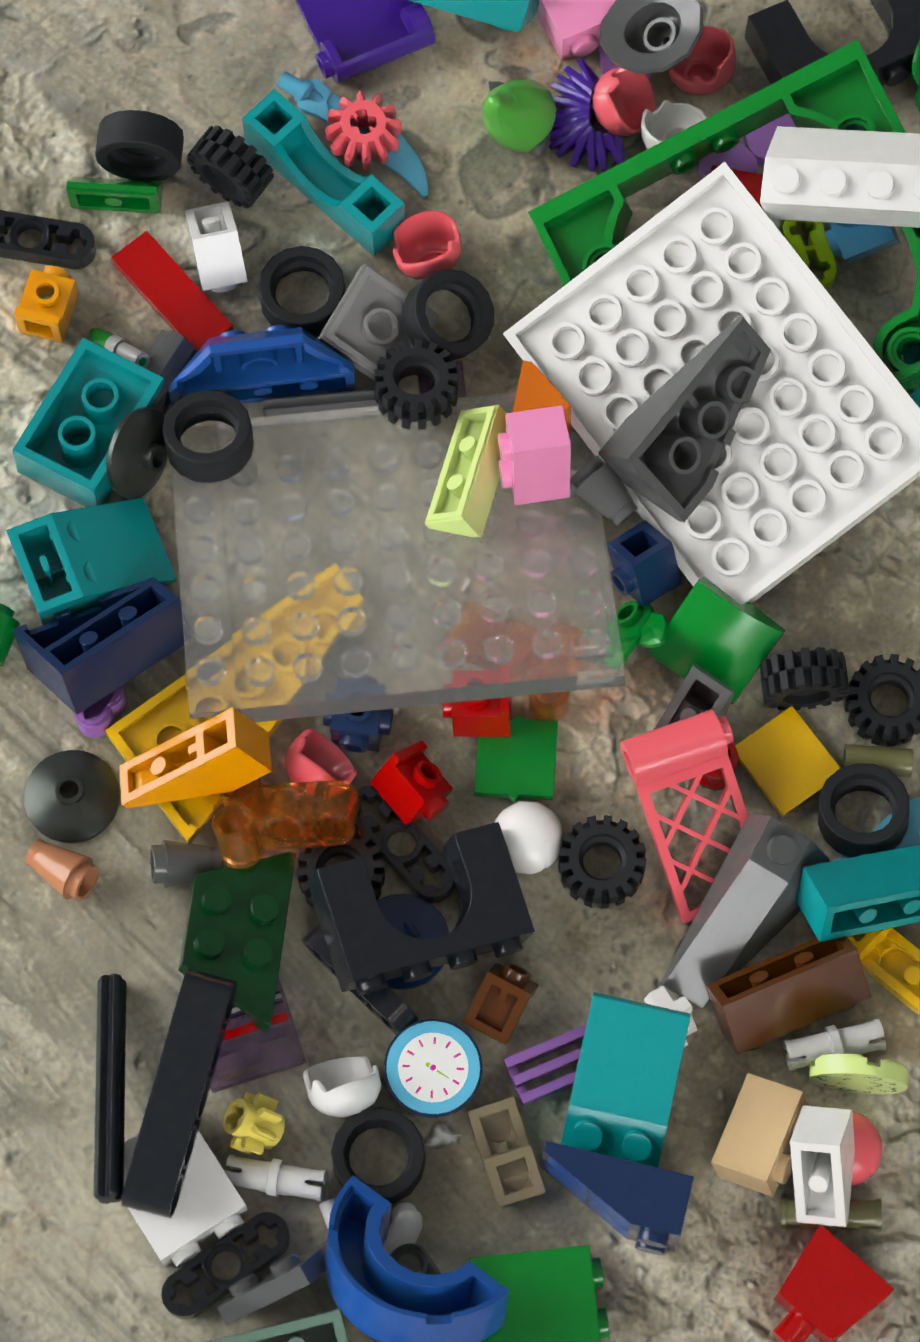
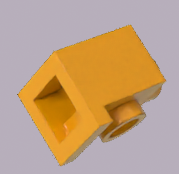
M51 265L45 266L43 272L31 269L20 304L16 306L14 311V317L20 333L59 343L64 342L79 297L76 281L70 279L71 275L69 272ZM41 295L50 296L51 298L41 299Z

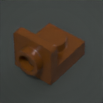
M505 962L504 966L495 963L487 971L462 1023L506 1045L510 1041L529 1000L535 994L539 985L529 980L531 974L522 967L509 962Z

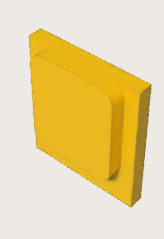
M793 706L735 745L739 756L738 761L782 818L819 795L826 780L837 770L841 769Z

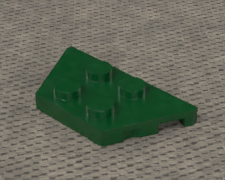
M286 852L196 874L192 881L178 971L185 975L187 970L191 969L237 981L234 1005L255 1020L254 1026L264 1031H268L272 1024L296 853Z

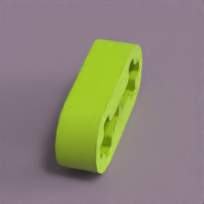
M784 220L781 231L782 235L808 268L809 259H813L817 271H824L822 280H819V282L828 292L833 287L837 266L825 234L823 223ZM796 226H802L805 232L810 231L808 247L804 246L799 234L793 235Z

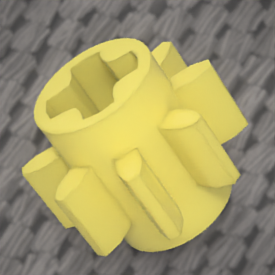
M249 1092L245 1093L244 1099L237 1098L232 1101L223 1118L225 1132L233 1135L229 1146L248 1155L253 1152L260 1156L263 1155L264 1148L272 1149L281 1140L285 1129L283 1115L274 1112L279 1101L262 1093L254 1095Z

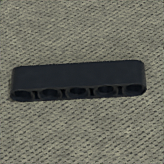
M191 969L187 970L179 991L125 1180L121 1199L122 1206L172 1218L180 1197L237 992V981Z

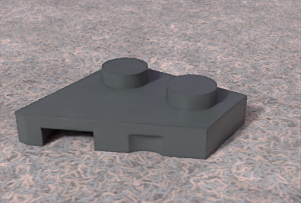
M327 1241L299 1257L297 1253H293L269 1267L272 1272L259 1279L253 1273L231 1285L229 1290L232 1295L217 1307L226 1325L311 1284L325 1271Z

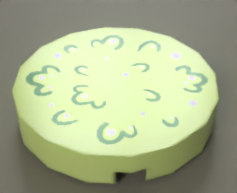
M828 1054L821 1055L813 1060V1062L811 1061L809 1081L814 1085L841 1092L877 1095L896 1094L907 1090L909 1070L902 1063L886 1058L884 1060L881 1059L879 1066L876 1063L869 1062L868 1057H863V1055Z

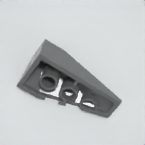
M738 317L630 414L598 452L599 456L628 487L676 520L685 522L714 486L719 474L715 470L724 446H731L737 432L732 429L742 404L750 401L771 349L744 317Z
M749 813L660 985L667 987L681 997L685 995L688 1001L703 1008L711 1000L707 984L740 971L801 911L796 903L803 867L826 863L831 860L811 839L772 816Z

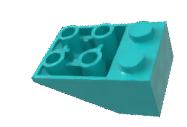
M144 498L50 513L6 530L42 625L56 621L55 613L69 608L72 615L99 605L98 597L152 577L156 578L164 586L177 581Z

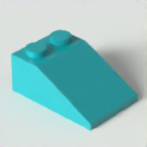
M82 338L12 449L18 473L85 507L103 505L113 490L108 480L106 468L108 449L113 434L120 422L131 411L140 407L153 408L164 384V377Z
M593 993L561 1139L562 1145L658 1168L691 1013L601 993Z

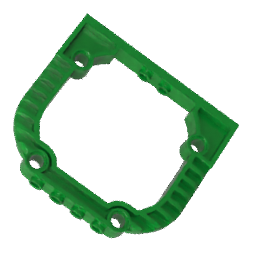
M858 39L529 211L528 214L563 286L623 241L626 228L633 215L626 200L627 197L673 173L680 175L692 170L698 165L699 159L713 152L719 154L729 151L740 142L741 137L789 113L795 127L906 133ZM900 227L912 251L917 269L913 303L910 309L894 316L880 328L874 338L873 350L909 396H911L919 389L917 385L920 384V361L914 364H905L901 361V355L909 347H920V228Z

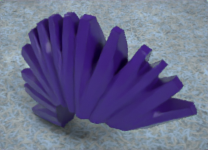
M579 58L577 62L581 74L568 65L563 70L570 79L558 74L556 77L562 84L552 82L550 86L562 96H552L556 108L561 110H556V118L549 141H554L548 146L550 150L558 149L555 155L559 159L574 149L570 166L575 168L587 152L589 171L595 172L596 165L599 163L601 172H605L609 152L617 164L625 161L624 141L622 137L614 136L607 132L602 134L601 131H594L595 111L593 108V94L599 78L582 58Z

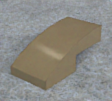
M514 1096L466 1110L498 1208L546 1193Z

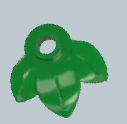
M637 601L625 603L617 610L612 627L602 634L594 644L590 653L589 663L596 665L603 661L610 670L616 674L619 673L638 645L646 648H657L664 645L668 631L667 619L664 615L655 613L651 604L643 607Z

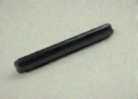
M115 973L102 975L97 984L93 1195L102 1204L120 1202L124 1188L127 983L120 974Z

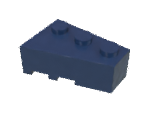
M152 577L97 598L99 605L71 615L69 608L55 613L56 621L35 629L28 630L26 624L12 629L27 669L76 715L193 640L180 599L156 578Z

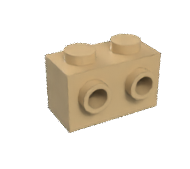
M747 1073L711 1161L718 1178L774 1197L778 1184L784 1185L792 1172L790 1140L802 1106H808L803 1091Z

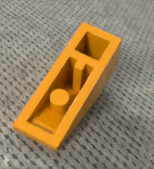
M232 707L120 765L121 805L131 809L235 791L272 772L269 732Z

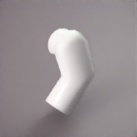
M409 1202L399 1203L391 1211L393 1220L388 1230L387 1239L383 1244L389 1255L403 1244H416L422 1231V1215L417 1211L415 1205Z

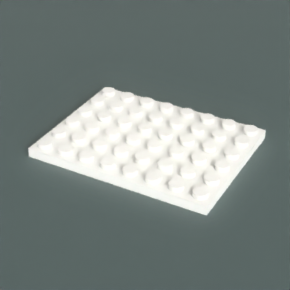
M724 162L505 331L503 335L521 359L533 362L571 405V425L596 457L599 456L598 452L630 414L738 317L745 318L771 351L750 401L742 404L732 429L737 432L731 446H724L715 468L719 474L713 488L685 522H680L622 481L634 504L638 507L637 513L643 521L646 520L672 542L677 566L694 587L699 579L706 577L735 601L743 605L747 602L751 604L920 477V408Z

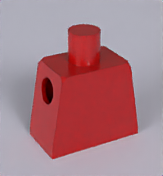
M820 1225L775 1297L776 1302L788 1314L773 1330L772 1335L778 1342H805L811 1334L821 1342H834L884 1302L894 1288L824 1226Z

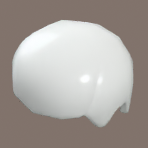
M665 100L656 111L651 113L650 110L645 109L641 122L642 140L646 148L649 149L706 119V116L701 109L689 103H671Z
M519 801L505 808L498 815L495 822H499L515 873L532 875L541 872L545 868H549L555 862L560 853V847L563 844L564 830L554 811L539 802Z
M365 1056L327 1060L309 1067L303 1073L311 1104L319 1112L338 1118L353 1116L372 1106L382 1087L378 1067L376 1065L371 1067L369 1059Z

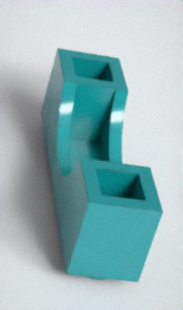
M273 89L242 118L245 143L248 146L252 144L257 149L256 153L258 155H263L268 164L372 256H375L394 238V229L405 220V203L372 174L367 177L358 175L336 159L317 137L307 117L279 92Z

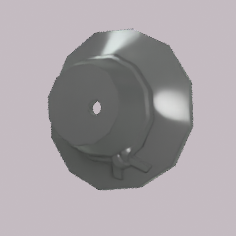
M616 0L601 22L600 47L613 65L632 73L645 74L668 71L689 57L703 33V8L697 0Z

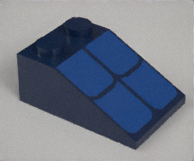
M545 1141L541 1168L624 1238L636 1241L635 1248L637 1250L655 1255H664L665 1249L675 1251L681 1236L694 1176Z

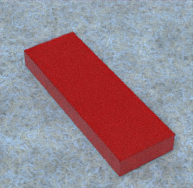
M147 230L111 257L113 265L174 332L185 337L195 347L196 353L209 338L219 337L224 332L234 330L231 322Z

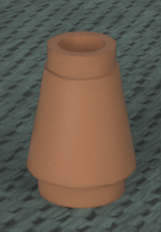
M41 839L31 845L25 857V863L32 867L36 873L65 899L74 898L77 901L85 899L91 893L99 878V868L93 865L91 857L47 843Z

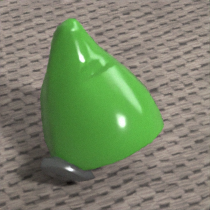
M531 79L509 80L505 83L489 81V94L482 103V120L488 135L508 150L528 152L536 158L542 156L551 137L550 132L556 118V106L551 92L542 84Z

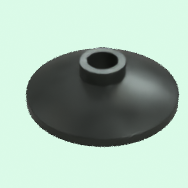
M140 407L131 411L120 422L111 439L106 462L107 476L112 489L122 497L136 499L148 493L158 482L166 467L168 456L162 431L165 417L154 408Z
M80 750L61 751L45 758L31 772L24 790V805L33 826L44 836L62 843L84 842L99 835L113 821L120 801L119 785L111 768L96 755ZM67 785H75L79 788V791L75 797L67 799L61 795L63 788Z

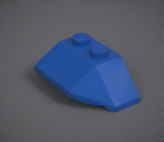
M275 325L263 332L246 334L244 331L232 330L222 333L219 337L209 338L170 383L168 389L171 406L189 394L205 390L224 392L238 399L241 404L261 402L270 398L355 390L353 363L304 328Z

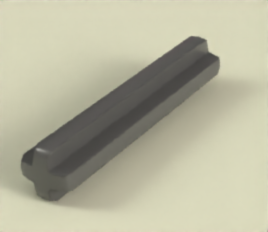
M375 389L270 398L263 401V416L267 426L388 415V412L382 415L378 410V402L376 403Z

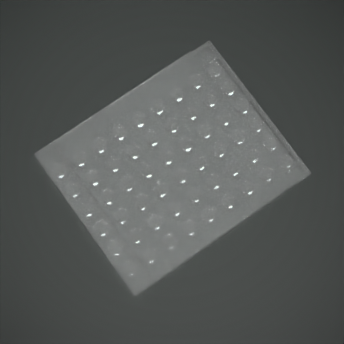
M516 392L458 398L456 407L452 406V414L448 418L441 414V424L435 427L430 420H427L426 429L418 430V422H411L410 430L402 428V419L400 418L395 425L388 421V412L382 415L378 410V406L250 418L254 439L252 456L243 470L231 478L214 483L195 482L180 475L172 466L190 719L215 717L232 707L253 722L625 686V670L602 514L574 493L577 488L571 481L570 498L514 506L511 488L503 489L499 479L481 537H468L429 529L425 525L460 410L500 405L506 413H512ZM221 421L196 423L181 436V442L184 447L194 452L211 453L222 450L231 444L236 437V432L232 426ZM572 425L571 433H569L571 443L570 479L586 463L593 459L592 451Z

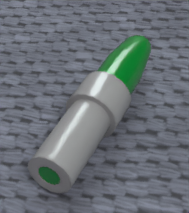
M99 328L90 329L89 337L93 343L145 369L150 363L149 355L133 346L129 340Z

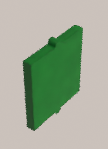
M517 715L514 719H511L510 737H478L474 796L509 798L512 803L517 802L518 799L553 800L558 721L524 720L523 716Z

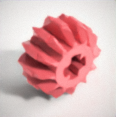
M360 90L356 95V102L354 103L342 96L339 100L340 110L330 109L328 122L331 125L325 128V139L332 142V155L336 157L345 154L344 164L348 168L356 160H361L363 169L367 171L371 166V159L373 158L384 165L388 161L387 152H396L398 150L399 140L397 136L402 133V123L394 119L396 117L394 105L382 107V97L379 93L371 101H365V95ZM359 128H367L368 133L360 134Z

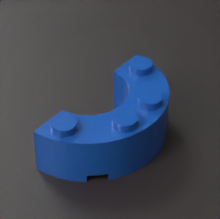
M352 1176L338 1193L330 1213L325 1273L335 1303L352 1324L379 1342H481L504 1325L509 1296L507 1288L470 1261L453 1272L438 1275L415 1273L397 1264L386 1252L383 1245L388 1235L391 1203L355 1176Z

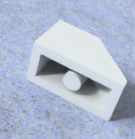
M229 201L184 210L202 290H212L217 293L227 292L237 288L239 283L248 282L238 231Z
M803 1105L790 1140L796 1220L799 1223L846 1227L849 1216L855 1157L852 1110Z

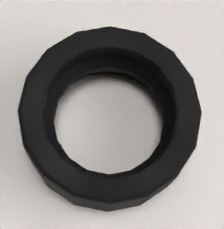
M125 110L111 113L105 116L99 123L95 150L96 161L104 170L125 179L148 182L165 180L174 176L181 168L184 144L183 130L176 122L167 117L148 111Z
M307 246L287 248L271 257L262 269L258 284L262 312L271 326L288 325L292 328L302 327L315 337L320 335L346 292L343 272L334 258L318 248ZM300 271L317 273L328 283L330 291L328 301L323 307L311 313L297 314L288 312L279 305L275 294L277 284L282 278Z
M446 269L432 273L409 291L403 304L402 324L408 340L414 347L415 339L423 340V348L428 349L430 342L438 344V354L446 349L450 353V361L466 357L488 340L494 326V306L489 292L478 279L464 271ZM439 290L450 291L457 295L467 306L471 317V327L468 335L462 340L455 342L447 341L437 335L429 325L425 314L426 301L434 292Z
M205 390L192 393L174 403L165 416L162 431L168 460L180 475L195 482L214 483L229 479L242 471L251 459L254 446L252 424L248 410L238 399L224 392ZM209 420L226 423L232 426L236 432V437L231 444L222 450L211 453L194 452L184 447L181 442V436L188 428L196 423Z
M856 763L837 770L826 780L819 793L818 826L825 842L837 853L849 858L893 850L901 844L908 830L910 797L903 782L890 770L875 764ZM855 791H871L883 796L890 803L892 818L883 829L871 833L855 832L845 828L837 820L835 806L838 800L846 794Z
M383 1107L364 1109L360 1113L346 1119L335 1134L331 1149L334 1174L341 1187L352 1176L358 1178L350 1167L349 1160L353 1142L368 1129L383 1128L391 1130L401 1137L407 1147L408 1160L405 1170L398 1179L390 1184L375 1186L363 1183L391 1204H395L410 1195L422 1179L426 1162L423 1137L413 1121L399 1111Z

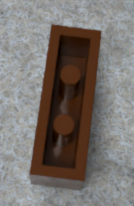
M847 937L819 942L817 938L706 985L721 1033L738 1055L746 1051L760 1049L773 1039L790 1032L804 1030L815 1021L834 1013L848 1011L857 1003L871 998L858 950Z

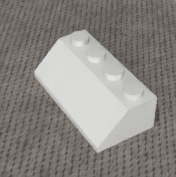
M777 126L765 156L760 204L770 219L920 228V134Z

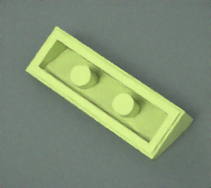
M500 405L460 410L425 521V525L429 529L468 537H481L483 535L500 479L499 460H501L498 434L506 433V412Z

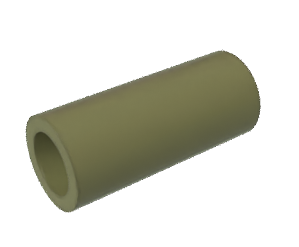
M845 744L843 768L856 763L875 764L890 770L898 777H911L913 749Z

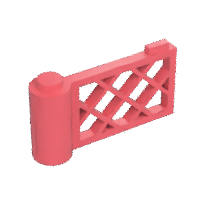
M712 709L620 742L625 765L636 787L680 921L683 924L693 921L701 906L698 905L689 909L683 893L691 875H696L710 883H713L715 879L695 869L707 843L727 853L731 849L710 839L722 812L737 819L740 830L748 817L728 756L727 744L734 742L733 733L727 718L724 715L717 717ZM720 769L726 786L717 804L695 794L703 774ZM692 779L687 789L677 785ZM671 787L684 794L672 820L656 813L650 793ZM729 797L734 812L724 808ZM692 798L714 808L702 834L680 824ZM660 821L669 824V827L665 835L663 833ZM677 829L700 839L687 865L673 859L668 848ZM675 866L684 870L680 881Z

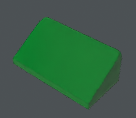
M73 177L66 183L70 206L73 209L161 213L163 183Z

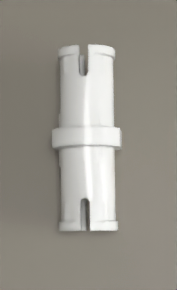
M874 1019L871 1022L837 1029L835 1025L825 1027L823 1033L792 1040H783V1048L787 1050L784 1054L789 1070L795 1071L796 1069L810 1066L811 1061L813 1062V1060L821 1055L864 1054L877 1050H886V1041L881 1039L885 1035L880 1020Z
M229 1154L226 1166L230 1167V1169L242 1171L241 1173L225 1171L232 1184L236 1187L266 1192L268 1196L279 1198L280 1195H289L316 1200V1202H322L326 1190L322 1189V1187L312 1186L310 1183L327 1185V1170L286 1165L284 1160L275 1158L268 1162L239 1157L234 1154Z

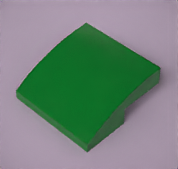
M703 577L696 582L669 622L664 645L652 648L649 654L684 679L692 666L697 664L735 690L730 703L734 704L759 670L762 661L768 657L786 630L750 602L743 605L739 604L710 580Z

